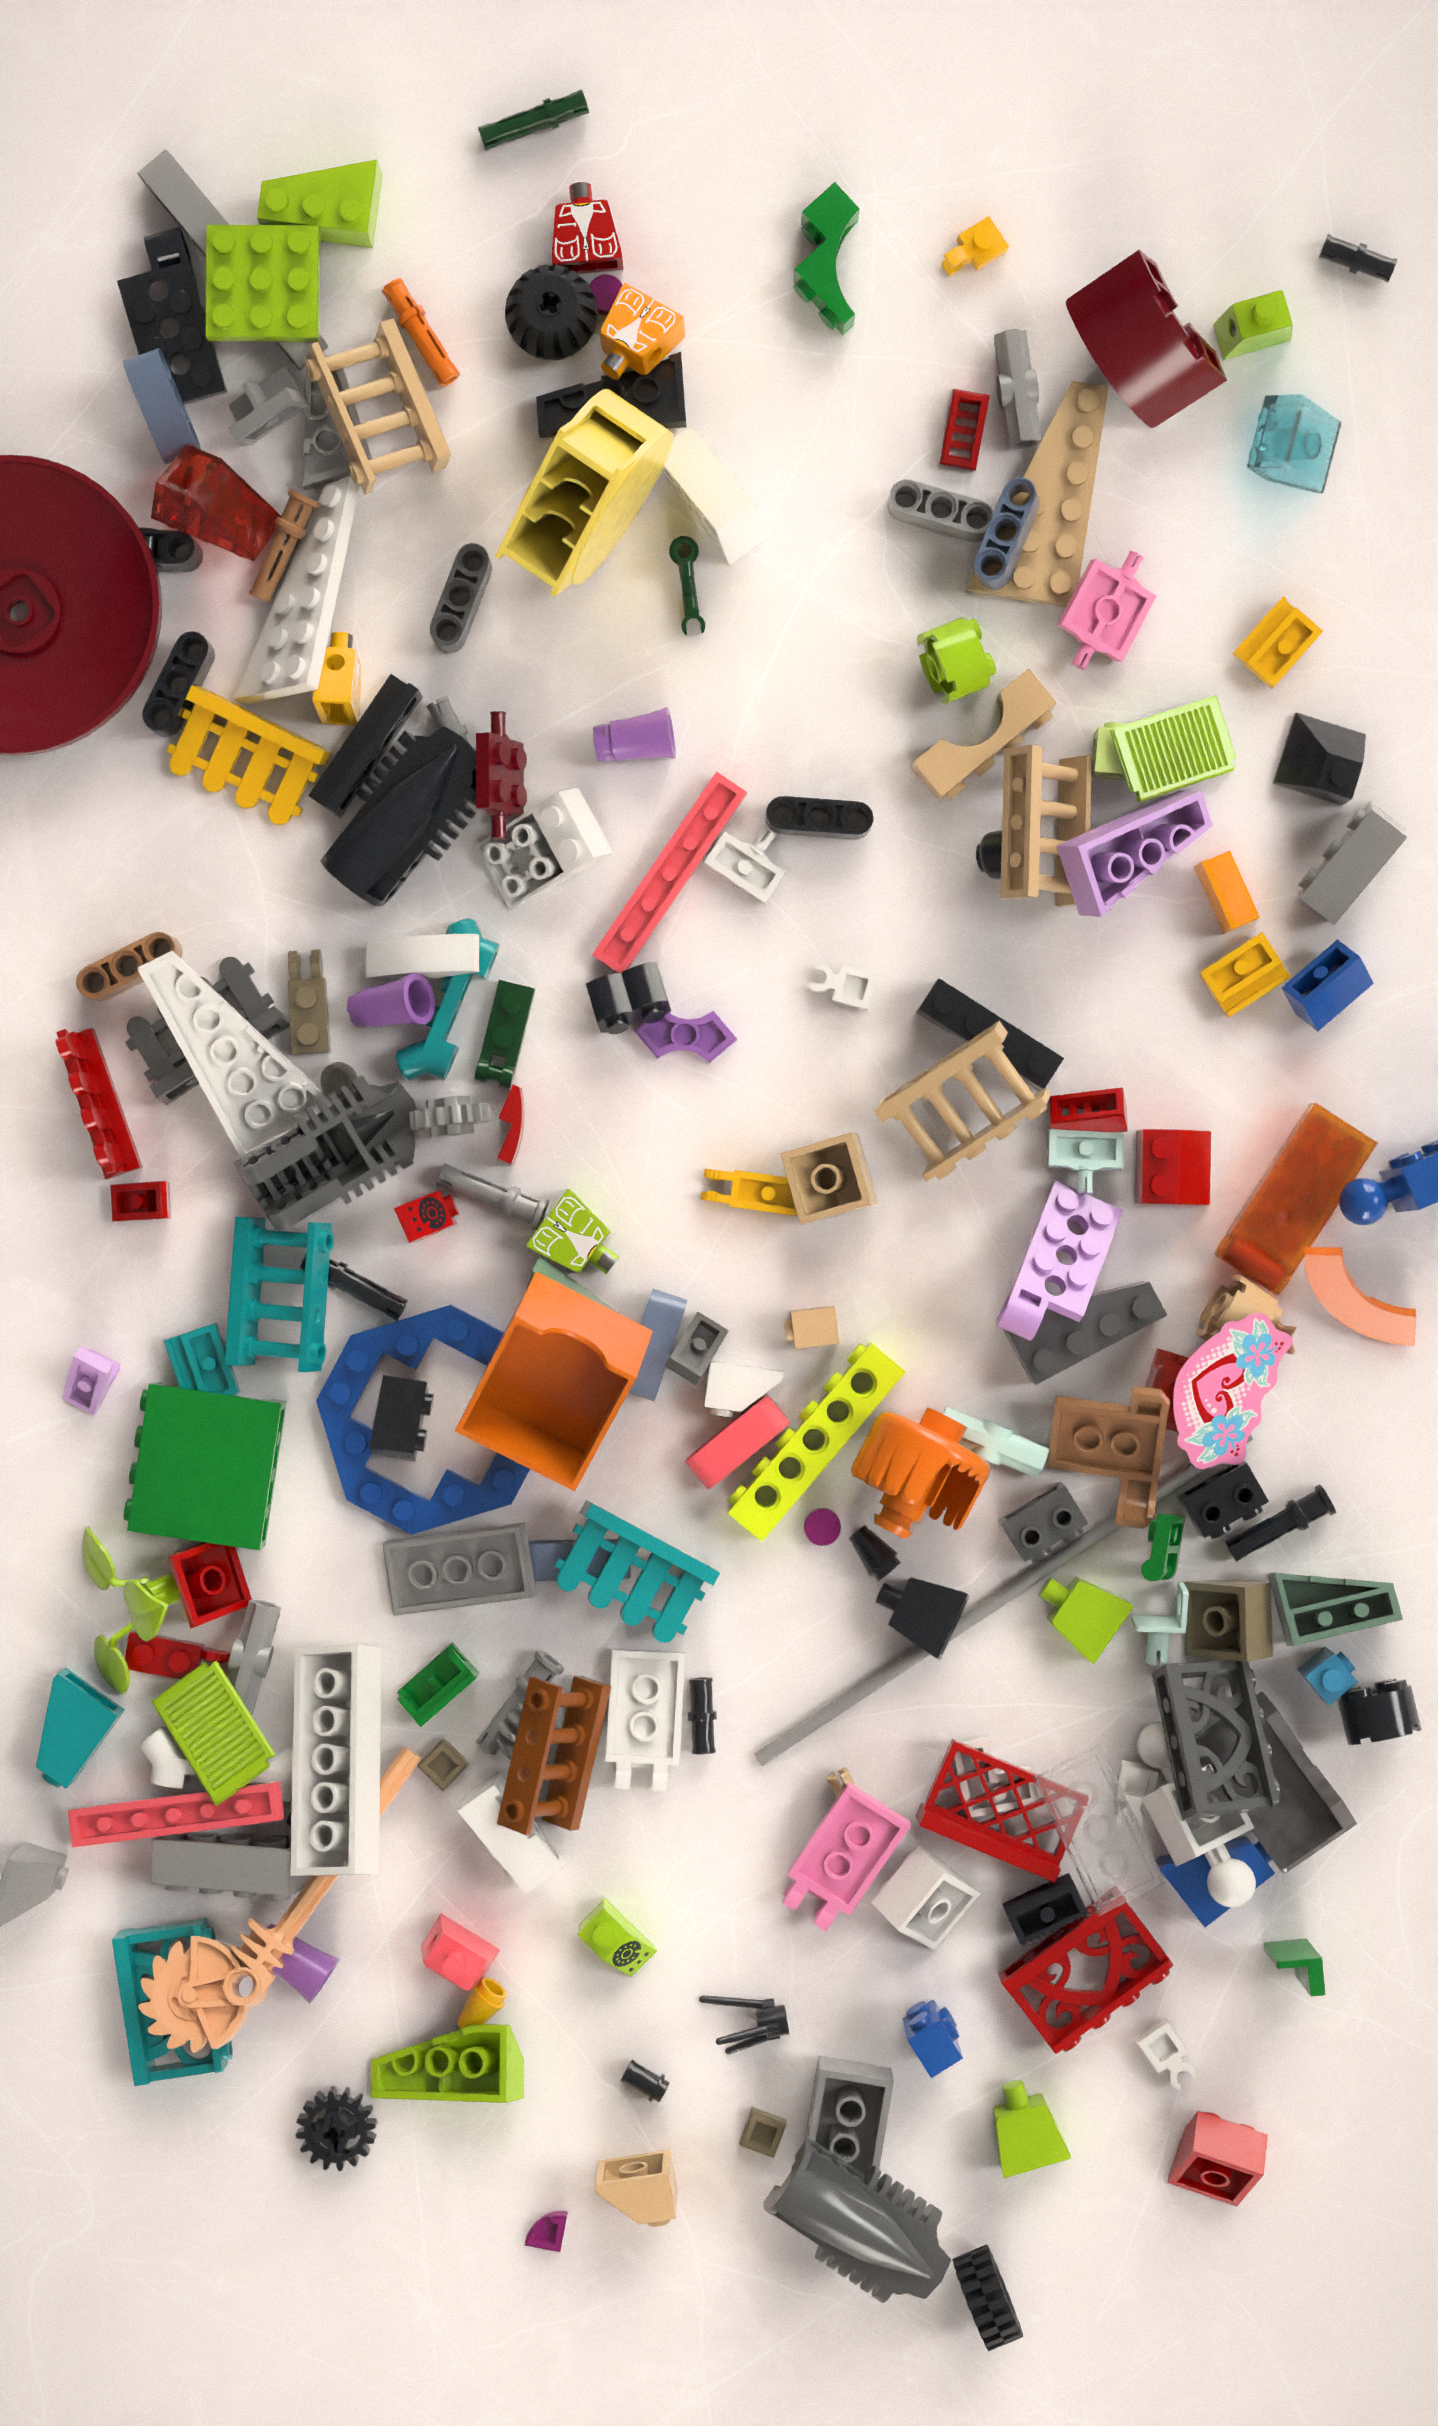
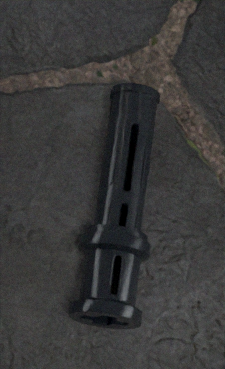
M1320 1484L1315 1486V1491L1297 1501L1293 1499L1288 1501V1504L1285 1505L1286 1509L1254 1525L1241 1534L1224 1541L1236 1562L1248 1554L1259 1550L1295 1529L1304 1531L1309 1528V1523L1326 1514L1332 1516L1337 1513L1324 1488Z

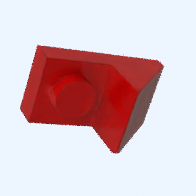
M168 1181L110 1185L112 1222L171 1219L170 1185Z

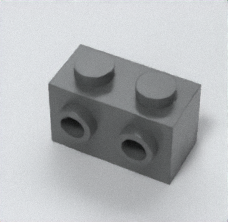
M1062 1482L998 1520L1022 1560L1026 1562L1031 1559L1033 1563L1048 1556L1052 1552L1050 1547L1057 1542L1063 1540L1064 1543H1068L1082 1535V1527L1088 1524Z

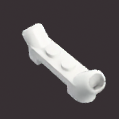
M160 1727L142 1741L141 1750L152 1763L150 1783L158 1786L183 1789L190 1782V1775L197 1776L167 1727ZM293 1744L269 1762L271 1767L249 1782L261 1784L280 1781L282 1802L292 1801Z

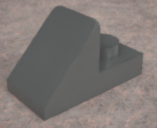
M697 1312L664 1366L692 1384L697 1385L729 1330L702 1313Z

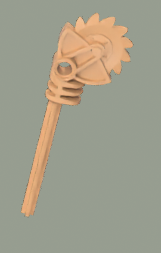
M403 1746L380 1779V1816L422 1759L405 1746ZM339 1875L311 1876L278 1924L272 1929L250 1918L247 1924L252 1929V1932L249 1936L241 1932L238 1934L244 1941L240 1948L233 1944L228 1947L224 1943L211 1938L191 1936V1945L186 1952L181 1941L174 1944L169 1953L167 1963L161 1956L156 1955L153 1960L154 1980L149 1978L141 1979L142 1989L151 2001L138 2005L139 2010L144 2015L157 2020L148 2028V2033L153 2035L171 2034L167 2042L168 2049L178 2048L190 2040L192 2053H197L201 2050L207 2040L212 2049H218L228 2043L244 2024L250 2007L260 2004L266 1998L268 1987L276 1977L273 1967L276 1966L282 1969L285 1965L281 1956L283 1953L292 1955L295 1950L293 1948V1939ZM248 1976L252 1979L253 1990L249 1996L244 1998L239 1992V1984L243 1978Z

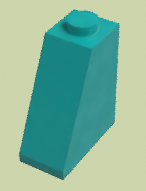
M64 1668L53 1678L36 1768L43 1772L42 1777L45 1781L55 1787L62 1786L65 1789L77 1779L125 1711L124 1708L68 1668Z

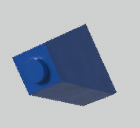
M1246 1836L1224 1843L1231 1858L1241 1860L1251 1868L1256 1881L1255 1889L1275 1874L1268 1864L1272 1859L1259 1841L1253 1845ZM1170 1854L1159 1856L1154 1860L1159 1870L1204 1928L1231 1908L1217 1903L1209 1893L1207 1877L1211 1866L1205 1854L1177 1867Z

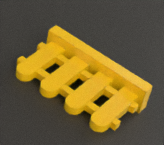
M191 685L186 699L195 703L192 711L189 709L184 710L182 718L188 721L177 745L170 743L166 752L172 754L169 762L170 770L178 776L190 774L194 766L204 770L202 783L204 788L210 792L222 791L227 782L237 786L238 789L235 794L236 803L245 809L255 807L260 798L271 803L268 816L270 821L276 825L287 824L293 815L300 817L304 808L298 806L305 787L308 781L316 783L319 776L318 773L313 771L315 765H327L332 751L201 686ZM217 715L228 720L225 727L214 722ZM211 731L221 737L209 762L199 757ZM250 731L261 736L258 744L247 739ZM242 748H245L254 754L243 778L233 774L232 771ZM283 748L294 753L291 760L280 755ZM277 764L287 770L276 794L266 790L265 787Z

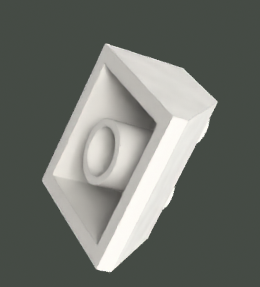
M918 1845L913 1852L905 1857L902 1865L891 1879L882 1885L878 1895L871 1903L896 1930L935 1950L981 1893L940 1858Z

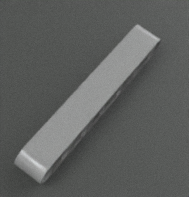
M165 149L137 174L206 258L207 225L229 224L174 157ZM320 335V342L318 343L323 352L328 348V345ZM316 342L276 343L299 370H302L305 367V360L308 357L310 346Z

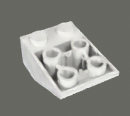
M579 788L558 791L507 824V839L493 840L489 836L475 845L510 910L580 874L614 853Z

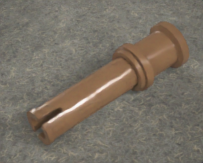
M289 489L287 492L289 499L281 518H276L274 522L275 528H277L276 534L263 560L253 587L249 591V594L268 603L272 601V596L285 571L297 540H302L307 534L305 527L313 509H318L320 504L292 489ZM288 534V537H287L285 543L283 544L284 539H285L286 535ZM281 550V553H280V555H279V557H278V559H277V562H276V564H275V566H274V568H273V571H272V573H271L269 579L267 580V578H268V576H269V574H270V571H271V569H272V567H273V564H274V562H275V560H276V558H277V555H278L279 551Z

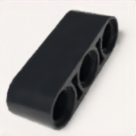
M190 631L178 638L144 705L142 712L143 721L147 727L159 736L171 737L181 729L185 721L182 718V714L185 709L190 710L193 702L186 699L191 685L202 687L214 662V648L200 633ZM198 643L203 644L204 650L202 655L197 659H188L187 652L190 646ZM181 676L186 677L187 685L185 689L178 693L172 692L171 684L173 680ZM161 710H169L171 716L167 724L156 726L154 721L155 715Z
M779 796L768 804L766 810V823L769 828L775 833L784 835L856 840L865 837L869 833L874 820L871 808L859 801ZM781 806L789 808L793 813L792 820L787 824L777 823L772 817V812L776 808ZM816 809H822L828 813L830 821L823 827H817L809 820V814ZM852 812H859L864 815L867 824L862 829H852L846 822L847 815Z

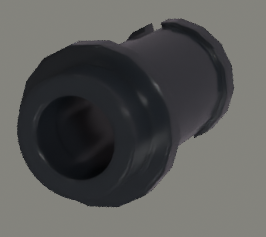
M633 2059L620 2080L649 2096L648 2101L650 2102L653 2099L660 2102L670 2082L664 2079V2074L658 2076L636 2063Z

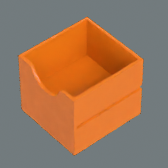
M535 1272L488 1362L455 1432L575 1491L637 1378L653 1331Z

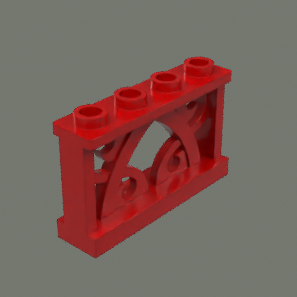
M1116 1886L1086 1907L1087 1917L1081 1916L1080 1920L1074 1919L1073 1924L1067 1922L1066 1927L1061 1926L1059 1930L1054 1931L998 1974L1001 1984L1020 2006L1055 2054L1062 2050L1067 2052L1073 2049L1081 2041V2035L1091 2028L1095 2030L1105 2025L1111 2018L1110 2014L1121 2005L1127 2007L1139 1998L1142 1989L1150 1983L1156 1985L1163 1981L1169 1975V1969L1174 1965ZM1123 1912L1139 1934L1127 1935L1121 1938L1114 1917ZM1093 1933H1097L1100 1936L1098 1944L1106 1940L1108 1944L1100 1947H1090L1087 1944V1938ZM1129 1944L1145 1946L1149 1950L1148 1962L1139 1969H1133L1130 1966V1961L1140 1956L1132 1951L1122 1953V1947ZM1075 1948L1088 1956H1102L1109 1953L1107 1973L1101 1989L1075 1990L1064 1987L1071 1972L1070 1959L1067 1954L1070 1950ZM1053 1963L1062 1966V1973L1055 1984L1051 1981L1057 1975L1047 1972L1048 1967ZM1122 1974L1126 1979L1119 1983ZM1025 1984L1030 1985L1045 1995L1037 2011L1020 1989ZM1053 1999L1059 2001L1055 2010L1057 2018H1059L1060 2013L1063 2011H1069L1072 2014L1071 2020L1063 2027H1053L1046 2020V2011ZM1079 2005H1081V2006H1089V2007L1086 2008L1084 2011H1081V2008H1080Z

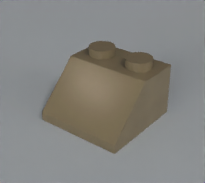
M1250 1580L1184 1582L1189 1592L1185 1634L1186 1656L1250 1662L1273 1656L1271 1582Z

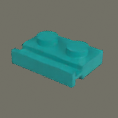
M217 1323L164 1340L179 1387L230 1395L241 1392L232 1365H224L226 1347Z

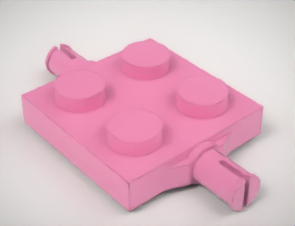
M1129 551L1121 569L1111 568L1098 559L1090 560L1056 626L1073 635L1081 644L1071 662L1073 666H1077L1076 668L1085 670L1094 652H1100L1115 662H1122L1156 598V595L1143 588L1136 578L1133 577L1141 561L1144 559L1137 552Z

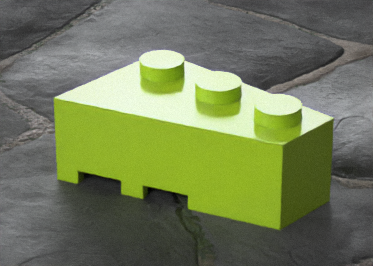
M378 159L262 181L257 213L259 224L318 225L321 231L320 241L373 248L383 178Z

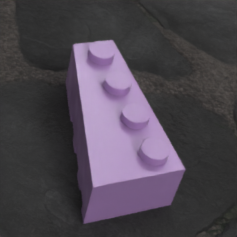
M1202 790L1174 792L1056 846L1079 916L1102 917L1111 910V905L1120 898L1128 896L1136 889L1135 886L1148 875L1156 873L1163 867L1162 864L1173 854H1179L1213 826Z

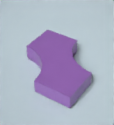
M714 1011L698 1019H682L668 1013L658 1022H643L634 1029V1032L657 1059L669 1052L681 1050L696 1053L710 1063L737 1041L734 1034Z

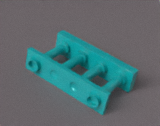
M235 1216L224 1365H255L256 1357L260 1355L299 1359L298 1372L322 1371V1364L326 1358L324 1329L330 1252L334 1246L332 1223L309 1222L308 1233L267 1230L265 1227L266 1218ZM278 1245L307 1248L305 1270L264 1267V1246ZM262 1282L304 1285L303 1307L262 1304L260 1301ZM262 1318L301 1322L300 1344L259 1341L257 1338L258 1321Z

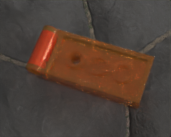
M1316 1102L1310 1103L1227 1230V1234L1218 1245L1214 1255L1270 1292L1279 1295L1305 1257L1304 1247L1312 1246L1338 1206L1342 1189L1356 1178L1378 1142ZM1282 1209L1288 1214V1218L1284 1223L1279 1222L1277 1218L1278 1212Z

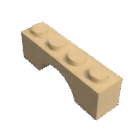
M1029 668L999 692L996 699L1000 710V721L998 729L993 736L985 742L974 746H958L941 739L913 762L911 769L938 802L945 796L950 800L954 799L967 788L964 782L974 773L978 777L982 776L996 764L993 757L1005 748L1018 747L1025 740L1022 736L1025 731L1032 726L1037 731L1054 717L1050 711L1057 702Z

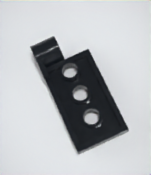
M177 227L145 236L144 243L152 271L117 280L138 355L157 348L162 351L184 404L227 393L214 343L206 338V316L198 292V284L189 250L181 228ZM159 280L164 281L169 286L167 297L161 301L151 299L149 295L151 284ZM169 317L177 319L180 324L178 334L172 338H166L160 332L162 321ZM179 354L187 355L191 361L190 369L182 375L173 373L171 369L172 359Z

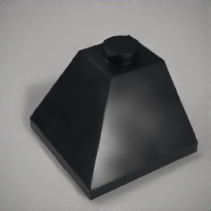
M1297 712L1294 713L1272 784L1343 806L1352 800L1364 762L1366 734Z

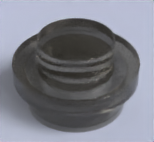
M332 1063L321 1074V1087L327 1095L334 1092L339 1099H344L339 1088L346 1085L351 1093H354L355 1089L351 1081L357 1078V1074L346 1063Z

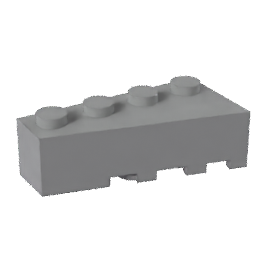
M188 1832L158 1836L152 1839L151 1884L165 1885V1890L183 1891L187 1887L199 1888V1893L218 1894L221 1893V1890L233 1891L235 1897H253L258 1893L268 1894L269 1900L284 1901L300 1891L311 1876H290L291 1842H288V1835L273 1834L272 1837L251 1841L250 1834L236 1833L222 1836L221 1840H217V1833Z

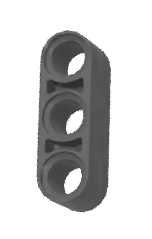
M470 543L459 549L430 623L431 637L437 648L445 653L457 652L465 644L491 576L492 565L485 548L479 544ZM476 556L484 560L483 566L478 571L472 572L464 568L466 561L471 557ZM459 591L470 593L469 602L464 606H455L451 603L455 593ZM452 625L458 629L457 635L450 641H443L438 637L441 628L444 626Z

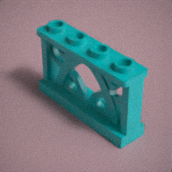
M207 1918L141 1929L119 1930L112 1938L134 2086L147 2085L153 2081L223 2072L229 2060L232 2059L233 2048L230 2040L218 2049L211 2048L209 2054L201 2059L190 2056L183 2046L174 2048L181 2062L155 2066L154 2059L172 2050L167 2048V2042L171 2034L165 2037V2035L148 2033L150 2023L157 2020L144 2015L138 2008V2005L149 2000L142 1989L141 1979L143 1974H150L152 1978L154 1977L153 1960L156 1955L161 1956L167 1963L169 1947L175 1939L180 1937L191 1940V1936H200L216 1940L213 1927L208 1928ZM164 1939L160 1954L137 1950V1943Z

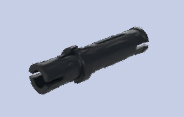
M306 1255L299 1267L301 1270H305ZM329 1259V1288L332 1290L337 1288L398 1321L408 1303L407 1299L347 1268L348 1264L342 1261L337 1263Z

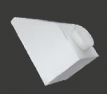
M711 1361L704 1407H710L712 1415L733 1417V1411H743L781 1382L784 1371Z

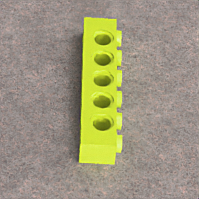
M869 1342L866 1347L860 1343L846 1359L851 1365L842 1375L836 1371L823 1386V1389L827 1392L818 1403L814 1400L810 1401L799 1415L803 1420L795 1431L788 1428L775 1443L779 1450L770 1460L764 1456L751 1471L755 1476L746 1488L740 1484L727 1501L731 1504L728 1514L761 1542L906 1373L873 1343ZM859 1372L869 1374L872 1380L870 1388L862 1393L854 1391L851 1387L852 1377ZM837 1400L843 1401L848 1407L847 1415L838 1421L830 1419L827 1415L829 1404ZM810 1429H818L824 1434V1441L818 1448H808L803 1443V1436ZM787 1457H793L800 1463L799 1472L791 1477L784 1476L779 1471L780 1462ZM765 1485L771 1486L777 1493L775 1500L767 1505L759 1503L755 1498L757 1489Z

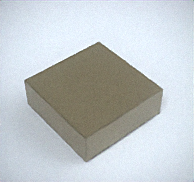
M443 1737L418 1763L417 1767L444 1791L464 1771L470 1762Z
M752 2107L739 2145L774 2158L787 2120Z

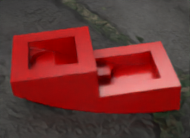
M512 1085L498 1119L512 1125L497 1159L514 1165L519 1152L525 1117L522 1088L516 1085Z

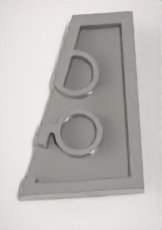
M344 368L331 372L339 392L350 389ZM305 369L304 396L309 405L304 408L303 488L307 490L351 476L348 467L351 461L317 381L312 382ZM355 403L345 406L353 425L361 424ZM366 439L360 440L367 459L371 460L372 457Z

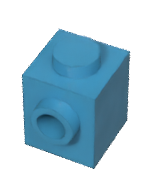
M1327 1647L1321 1649L1297 1669L1319 1698L1328 1705H1331L1358 1683L1351 1674L1355 1667L1341 1651L1336 1655Z

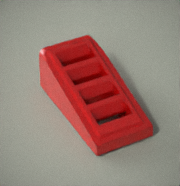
M952 389L939 464L976 471L990 395ZM960 402L978 406V412L958 410V404ZM956 417L976 421L975 428L955 425ZM953 432L972 435V443L952 440ZM950 447L971 451L970 458L949 455Z
M1123 1087L1049 1097L1051 1129L1128 1132L1127 1106ZM1062 1108H1069V1115L1062 1116ZM1077 1109H1084V1113L1078 1114Z

